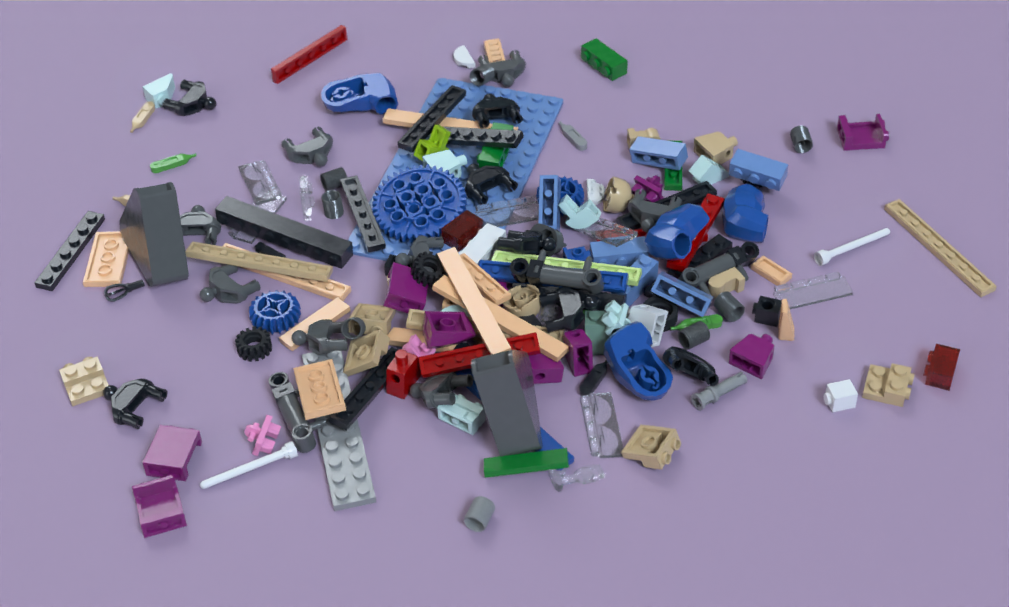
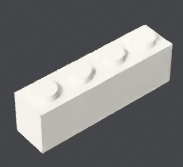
M487 223L468 242L467 246L459 252V255L465 253L477 265H479V260L491 261L495 251L499 250L497 248L498 238H506V230Z

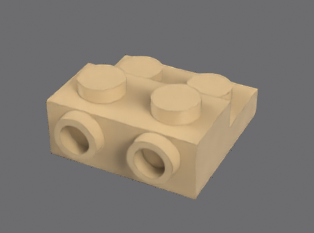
M358 303L349 318L358 317L364 321L366 330L363 335L377 330H381L388 335L396 310L382 305ZM350 320L349 332L358 335L360 332L359 324L354 320Z
M377 330L350 341L343 373L351 376L378 366L380 356L387 354L390 338L381 330Z
M98 356L94 358L86 357L82 362L76 364L68 363L62 369H59L72 407L102 397L104 388L108 386Z
M891 363V367L886 368L870 364L862 398L903 407L904 400H909L911 388L908 385H912L915 374L911 373L912 367Z
M640 424L621 453L625 459L642 461L644 467L662 470L665 464H670L671 455L674 450L680 449L681 440L676 429Z

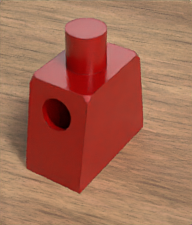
M403 349L396 351L394 359L386 370L387 394L403 400L407 397L411 386L421 376L418 356L408 353Z

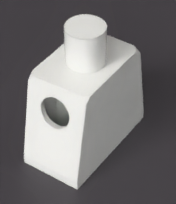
M646 304L635 305L631 309L628 308L626 318L631 323L639 321L646 327L652 337L653 344L651 347L660 345L668 311Z

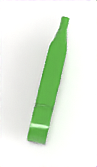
M196 153L192 155L177 154L160 161H155L150 164L151 172L160 173L185 165L192 157L197 155Z
M714 314L685 319L679 325L670 329L681 330L698 321L704 322L708 329L719 328L722 326L723 318L721 315Z

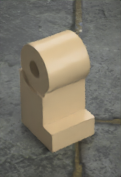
M634 128L627 129L629 149L638 136L660 139L658 130L655 128H648L645 131H635Z
M733 267L709 279V292L714 298L726 291L731 292L735 290L737 293L742 292L745 287V277Z

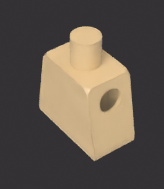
M718 131L695 137L693 152L699 157L704 155L721 165L733 157V149L738 145V141L735 136L727 138Z

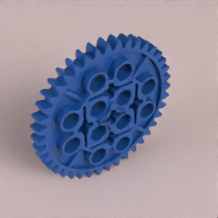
M420 164L419 168L413 165L412 169L407 166L406 171L399 169V174L393 172L394 177L387 176L388 181L383 180V185L378 186L379 190L375 191L376 196H373L372 211L380 230H384V234L389 233L390 238L394 236L396 240L401 238L403 243L409 239L410 244L419 235L430 238L434 236L439 237L441 233L446 236V230L452 232V226L457 227V222L462 221L461 217L464 216L467 205L465 188L462 186V182H459V178H455L454 173L449 174V170L443 172V167L437 170L436 165H434L431 169L429 164L425 168H423L422 164Z

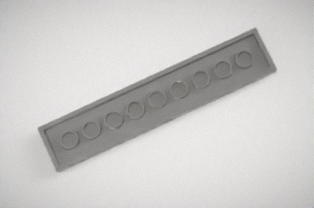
M330 351L328 354L321 355L314 352L302 354L304 365L329 359L333 360L343 399L345 400L351 393L347 374L343 373L345 364L342 351ZM330 415L315 418V421L325 419L327 422L326 425L317 430L334 511L376 503L358 419L345 431L329 422Z

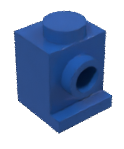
M584 246L568 250L567 247L563 248V259L586 261L588 256L592 257L590 250L586 251Z

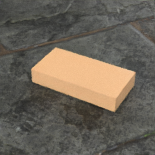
M764 255L751 264V270L778 287L783 286L792 279L791 272Z

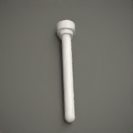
M888 228L882 229L830 251L819 250L814 253V260L819 266L829 263L832 257L889 235L890 230Z
M293 441L285 443L279 451L202 481L200 487L202 489L209 488L284 457L285 459L295 458L298 456Z

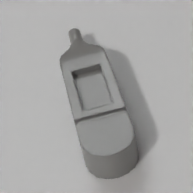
M560 121L562 134L578 150H586L587 141L571 125H565Z

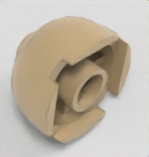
M614 176L610 178L604 194L607 196L606 201L603 200V211L620 213L627 209L629 201L634 198V194H631L632 189L627 181Z
M527 284V287L521 288V285L508 291L511 293V299L503 303L505 310L517 317L532 314L536 316L541 309L540 292L536 286Z

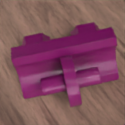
M638 175L634 178L635 185L632 188V194L635 195L637 189H640L639 194H641L643 189L647 194L644 200L653 203L665 198L662 196L661 188L663 185L660 183L661 178L659 176L647 177L646 180Z

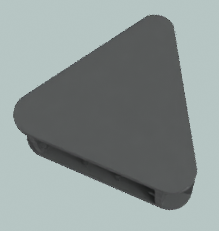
M167 182L161 185L134 188L120 218L119 226L121 236L150 287L187 280L189 272L174 184Z
M513 349L471 359L473 377L500 456L542 449L543 444L533 372L528 353Z

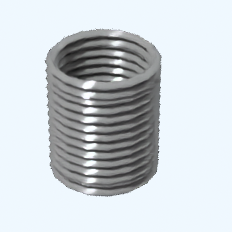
M483 496L475 497L464 518L465 525L476 532L484 531L495 511L494 503Z

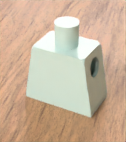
M450 150L422 156L423 168L427 164H429L431 169L434 165H436L437 170L443 167V172L449 170V174L454 173L455 178L461 177V166L467 164L464 154L455 157Z

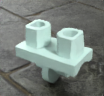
M612 300L605 306L604 310L606 313L602 316L601 321L606 325L605 333L608 336L612 334L614 329L617 331L631 323L626 318L629 308L626 303L620 306L615 300Z

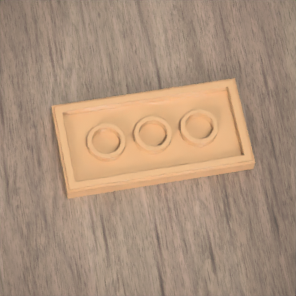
M120 231L96 232L83 279L84 287H107L113 284H122L129 249Z
M332 359L293 368L306 420L346 411Z

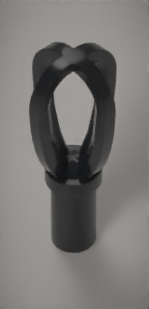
M142 279L127 284H113L105 288L104 295L108 301L114 302L126 296L128 292L144 287L145 284ZM125 287L114 292L107 293V291L111 288ZM125 291L116 298L111 299L109 297L110 295Z

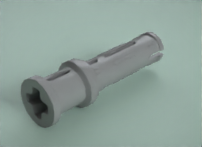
M739 372L715 386H707L704 391L692 394L691 401L693 406L701 411L706 405L718 402L720 396L747 383L746 375L743 372Z

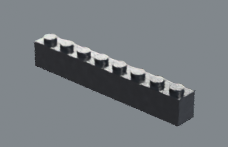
M226 196L215 208L216 219L220 224L293 250L299 254L309 256L315 260L325 262L331 266L342 269L353 256L351 241L232 197Z

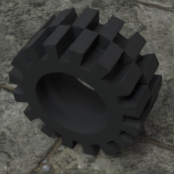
M427 251L423 252V254L419 253L411 267V275H414L413 279H418L417 283L420 284L422 282L424 287L428 284L429 288H432L435 282L446 275V271L437 253L433 255L431 251L429 254H427ZM424 266L432 268L435 272L427 271Z
M255 326L251 330L246 328V332L242 330L236 336L237 352L240 358L242 357L245 361L248 358L249 362H252L253 359L256 362L259 361L258 358L260 357L263 360L265 355L269 356V352H272L270 333L266 329L263 330L262 327L256 329ZM252 342H260L256 345H248Z

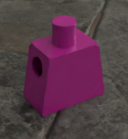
M583 329L565 332L563 334L564 344L569 346V351L565 354V358L574 377L589 374L593 369L592 341Z
M753 334L747 335L730 349L729 364L762 379L773 359L775 346L772 343V337L768 334H763L761 338Z
M542 353L529 356L534 384L562 382L564 367L560 360L556 362Z

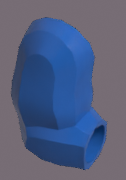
M381 73L361 74L343 80H335L325 85L321 92V98L325 107L333 112L368 111L372 109L379 114H384L388 108L396 109L398 106L395 88L390 80Z
M743 184L729 191L722 210L723 227L727 236L746 242H764L769 215L763 213L765 201L761 190L752 185Z
M689 203L665 212L648 231L644 239L649 253L661 260L673 261L684 259L691 251L692 241L696 235L707 225L710 219L700 205Z
M635 321L621 327L607 339L604 345V356L610 365L615 379L641 399L655 401L667 394L672 384L673 375L671 370L658 358L655 351L651 348L653 342L650 332L641 322Z

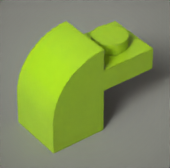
M435 124L429 140L419 139L413 155L423 161L422 156L449 150L446 144L451 132L441 125Z

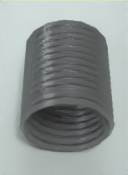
M482 64L470 73V80L475 86H482L494 78V69L489 64ZM480 71L484 74V79L481 77Z
M803 125L794 127L790 132L795 151L798 153L810 151L813 147V142L808 128Z
M342 167L320 174L321 183L325 191L342 187L340 179L347 178V174Z
M336 190L324 192L321 199L325 216L329 219L340 218L344 214L340 192Z
M728 291L719 294L714 301V307L729 322L737 321L744 314L745 307Z
M358 317L346 319L341 325L342 335L350 340L361 337L366 330L364 321ZM350 320L356 321L360 326V332L357 336H352L347 332V324Z
M698 321L679 330L678 338L681 345L685 349L690 350L709 340L710 331L704 322Z

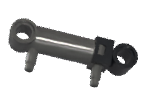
M745 242L741 247L735 246L719 257L694 268H686L678 279L693 287L698 286L701 291L711 295L705 283L709 282L711 277L733 267L747 281L749 277L743 267L750 266L759 255V248L753 242Z
M541 250L538 259H531L529 264L524 258H516L510 264L511 273L518 283L529 282V284L535 286L549 284L583 289L591 294L600 293L604 288V281L600 271L591 268L592 257L590 256L586 258L583 270L546 265L544 263L546 258L545 250ZM594 279L597 280V281L594 282V283H589L591 280H594Z
M276 372L269 377V385L278 408L294 440L296 449L301 453L310 452L316 447L313 431L326 425L327 422L325 419L308 423L297 397H300L299 390H294L286 373Z

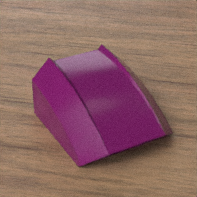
M425 311L423 336L425 337L428 349L456 345L476 336L472 323L464 312Z

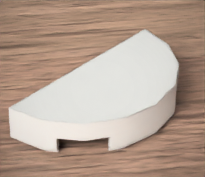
M464 45L454 51V62L458 66L475 67V62Z
M587 179V198L597 205L604 200V185L596 183L594 179Z

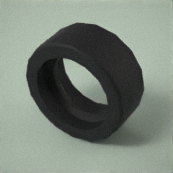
M654 296L643 302V304L668 311L670 315L666 319L663 332L671 330L670 328L676 325L678 307L675 303L661 296Z

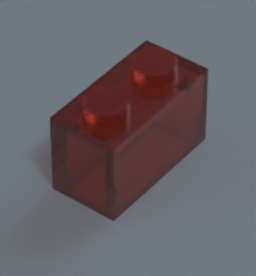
M466 210L441 228L444 243L451 248L455 247L457 252H459L483 228V219Z
M936 343L934 351L930 350L927 362H930V365L926 364L923 374V376L927 377L925 385L950 391L960 349Z

